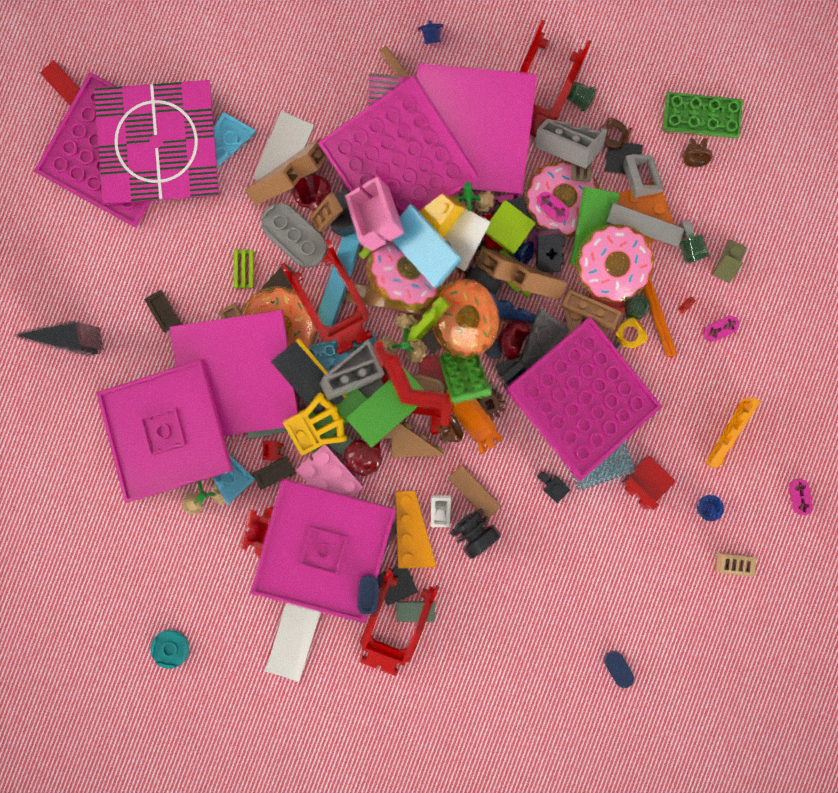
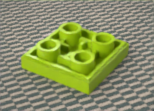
M504 200L490 219V224L485 234L513 255L536 223L508 201Z

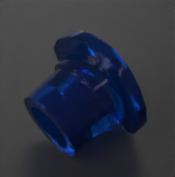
M431 20L428 21L427 25L418 27V31H422L424 43L441 42L440 28L444 27V24H432Z
M532 241L522 243L515 254L508 253L519 262L527 264L533 256L534 243Z
M710 494L705 495L697 503V512L701 518L707 521H715L722 517L724 505L719 497Z

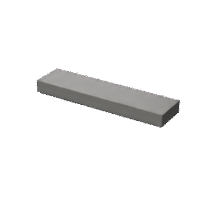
M615 203L611 205L606 220L609 224L622 228L629 227L632 232L674 247L679 246L684 232V228Z

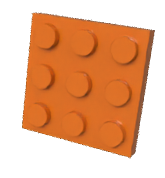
M652 181L643 185H654ZM631 189L619 193L618 205L674 225L663 192L634 199ZM643 236L645 244L657 241Z

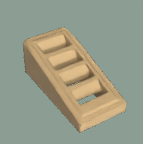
M718 552L715 571L724 574L754 577L757 558ZM726 558L729 559L728 569L725 568ZM733 559H736L735 570L732 569ZM740 560H743L742 571L739 570ZM747 561H751L749 572L746 571Z

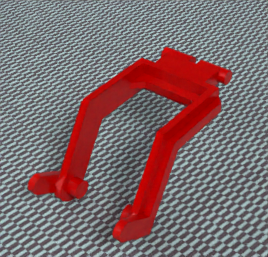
M545 20L541 21L519 72L528 73L539 47L542 49L546 48L548 40L544 38L545 33L542 32ZM588 40L584 50L580 49L578 53L572 52L569 60L574 62L556 105L549 109L536 104L533 105L531 136H537V129L546 119H558L590 47L591 40Z
M327 239L325 242L329 249L325 251L327 256L323 257L326 266L331 264L334 266L356 305L354 314L331 327L323 325L299 283L303 280L299 271L293 273L292 269L288 271L284 263L280 265L321 339L327 342L335 339L339 345L336 351L341 355L354 348L352 341L356 340L359 345L373 336L370 330L366 332L362 326V323L369 320V312L351 277L337 257L330 240Z
M377 341L373 350L384 372L383 377L380 379L382 384L384 385L388 380H391L400 403L418 406L410 414L431 416L430 432L433 435L438 434L437 427H440V425L446 427L450 424L451 410L455 406V404H452L450 394L412 389L398 355L387 353L383 347V342Z
M274 506L265 508L264 516L256 515V510L249 509L245 527H249L250 530L243 531L239 548L247 550L248 546H254V554L257 555L258 559L261 555Z
M388 567L378 592L377 609L374 613L370 614L360 640L361 650L368 652L367 657L362 656L360 663L375 669L379 665L381 666V671L396 676L398 668H395L396 664L405 666L406 662H410L423 633L433 600L440 586H430L428 590L422 589L420 597L425 600L407 648L398 649L375 640L372 636V631L389 586L395 587L398 578L393 577L394 572L391 571L392 568Z

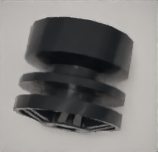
M481 508L462 518L450 532L452 537L461 533L456 539L457 543L464 540L467 541L462 550L470 560L483 553L502 536L494 524L485 528L484 525L489 518L485 516L479 520L484 514Z

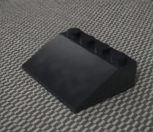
M78 321L16 333L18 338L68 350V353L74 352L75 354L93 356L97 355L98 351L104 350L100 328Z

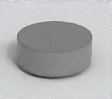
M688 219L681 221L680 227L684 228V239L694 238L691 222Z

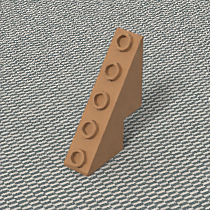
M321 138L309 144L245 189V192L255 206L294 188L301 178L317 171L327 159L326 154L318 144Z
M482 246L475 261L477 266L493 278L511 282L523 291L557 300L561 299L568 284L566 281Z
M354 284L366 306L423 315L426 311L433 308V302L437 300L431 297L426 299L424 304L414 303L408 305L402 300L391 299L382 287ZM347 290L345 302L354 303Z
M406 422L403 424L399 423L383 437L392 438V458L444 456L443 452L445 450L437 444L433 447L428 443L429 438L421 433L419 435L413 433V427Z

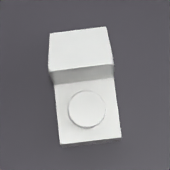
M431 495V527H450L451 496Z

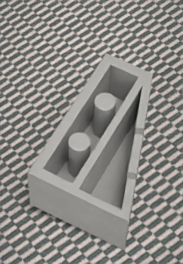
M546 119L537 129L535 147L586 169L604 147L607 129L601 128L600 131L588 129L589 126L586 125L580 128L570 126L571 123Z
M369 339L322 378L320 385L327 401L379 381L383 377L384 372Z

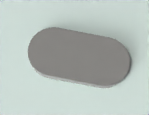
M284 203L272 204L264 210L261 217L263 232L296 264L310 268L317 266L323 261V257L326 256L325 251H327L324 237L296 210Z

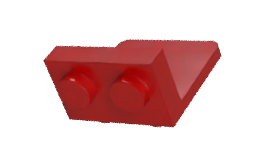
M646 456L622 481L625 485L624 489L631 496L635 495L639 498L638 503L646 510L648 508L655 510L659 505L657 501L675 482L650 456Z

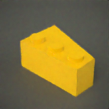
M441 194L419 212L445 238L466 208L454 197Z

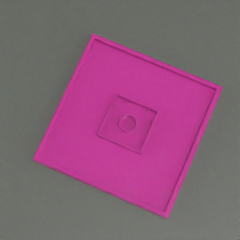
M418 63L417 80L479 176L478 179L471 182L472 189L522 194L537 74Z
M283 310L170 327L176 367L199 359L204 360L224 436L285 428L283 421L299 413L295 389L271 363L273 359L289 347Z
M203 359L97 392L125 503L233 471Z
M282 478L250 594L365 623L367 615L362 614L357 607L359 580L367 574L378 577L396 509Z

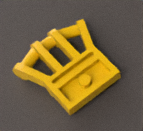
M322 392L315 396L314 400L305 410H301L299 413L283 421L301 456L323 444L347 441V435L344 433L343 417L338 414L337 406L327 401ZM318 403L326 408V410L311 418L309 417V414ZM331 415L333 421L316 430L314 423ZM336 427V436L320 437L321 434Z

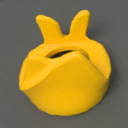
M634 317L622 322L618 326L617 332H615L617 341L624 348H636L644 344L648 339L644 326ZM629 326H633L638 330V337L632 342H628L623 338V331Z

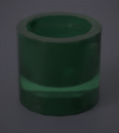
M703 234L680 241L679 245L685 264L710 256Z

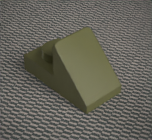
M729 240L712 275L730 283L743 265L741 260L747 247Z

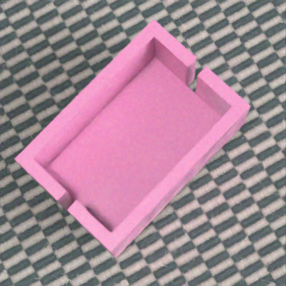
M378 176L363 185V188L373 196L372 198L360 187L345 195L359 242L371 252L386 244V239L391 241L404 233L390 189Z
M324 444L312 455L314 459L308 458L296 469L310 486L353 497L364 487L362 482L328 444Z

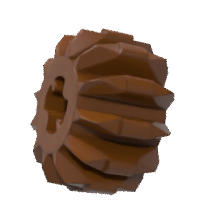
M495 389L492 390L491 395L481 397V400L476 398L484 411L489 414L492 421L494 420L493 413L497 418L501 417L497 410L504 412L505 409L499 407V405L506 403L505 401L499 402L498 400L503 396L502 394L495 397ZM488 399H491L494 408H490V410H487V406L484 405V402H488Z

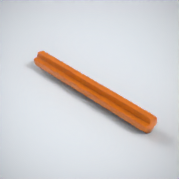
M648 274V282L642 289L667 357H671L677 354V350L652 280Z

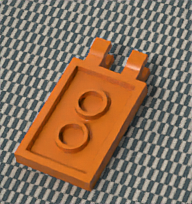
M476 399L455 403L451 411L474 442L478 441V450L481 454L487 451L484 444L489 449L496 446L493 438L497 443L504 439L496 432V425Z

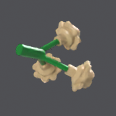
M470 182L464 183V194L462 196H459L458 193L451 195L465 208L464 199H466L467 210L471 212L472 198L475 199L474 208L479 213L489 212L490 208L494 206V195L490 191H480L478 196L473 194Z
M403 313L401 316L396 317L397 321L395 322L400 331H404L403 341L395 344V340L390 339L388 336L380 339V341L383 342V347L387 353L395 355L396 350L402 347L407 352L406 359L410 360L411 363L422 362L423 358L427 356L426 345H422L421 341L411 342L410 345L407 342L408 332H410V328L414 324L418 323V320L413 314Z
M201 481L197 482L199 494H186V499L181 501L183 511H188V515L200 514L201 510L204 509L203 501L206 497H212L215 504L223 505L225 502L217 485L211 487L212 491L210 493H206L203 491Z

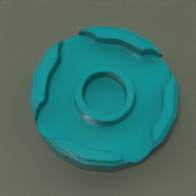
M175 629L160 632L153 639L150 646V654L156 661L155 663L165 669H173L181 665L187 659L190 652L187 637Z

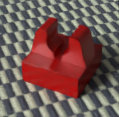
M263 441L262 460L277 461L283 458L284 455L278 454L277 450L279 447H284V444L278 441Z

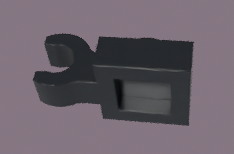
M543 471L537 476L546 485L543 491L557 504L570 491L557 476L551 480Z

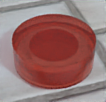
M692 296L689 297L678 308V311L684 314L696 300Z

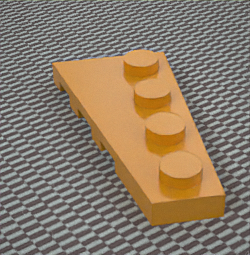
M754 397L742 398L705 462L706 465L711 468H717L723 464L724 456L734 445L736 438L760 404V400Z
M396 491L398 568L437 567L416 492Z

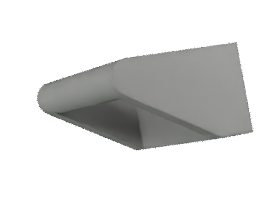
M632 154L625 156L623 167L633 199L664 191L652 155ZM648 164L654 185L642 184L637 165Z

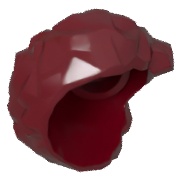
M311 174L301 178L294 186L292 193L300 207H306L314 211L317 210L318 206L329 195L331 186L325 178L320 175Z
M519 320L509 323L501 330L498 335V343L504 357L508 359L520 357L522 344L531 331L526 323Z
M361 439L351 442L344 452L346 466L353 473L361 476L376 472L382 464L380 442L376 443L372 448L366 441Z

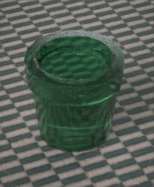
M574 82L567 100L578 106L581 112H586L595 97L597 89L595 86L589 87Z
M633 295L626 299L624 304L626 318L642 319L649 310V301L646 297Z

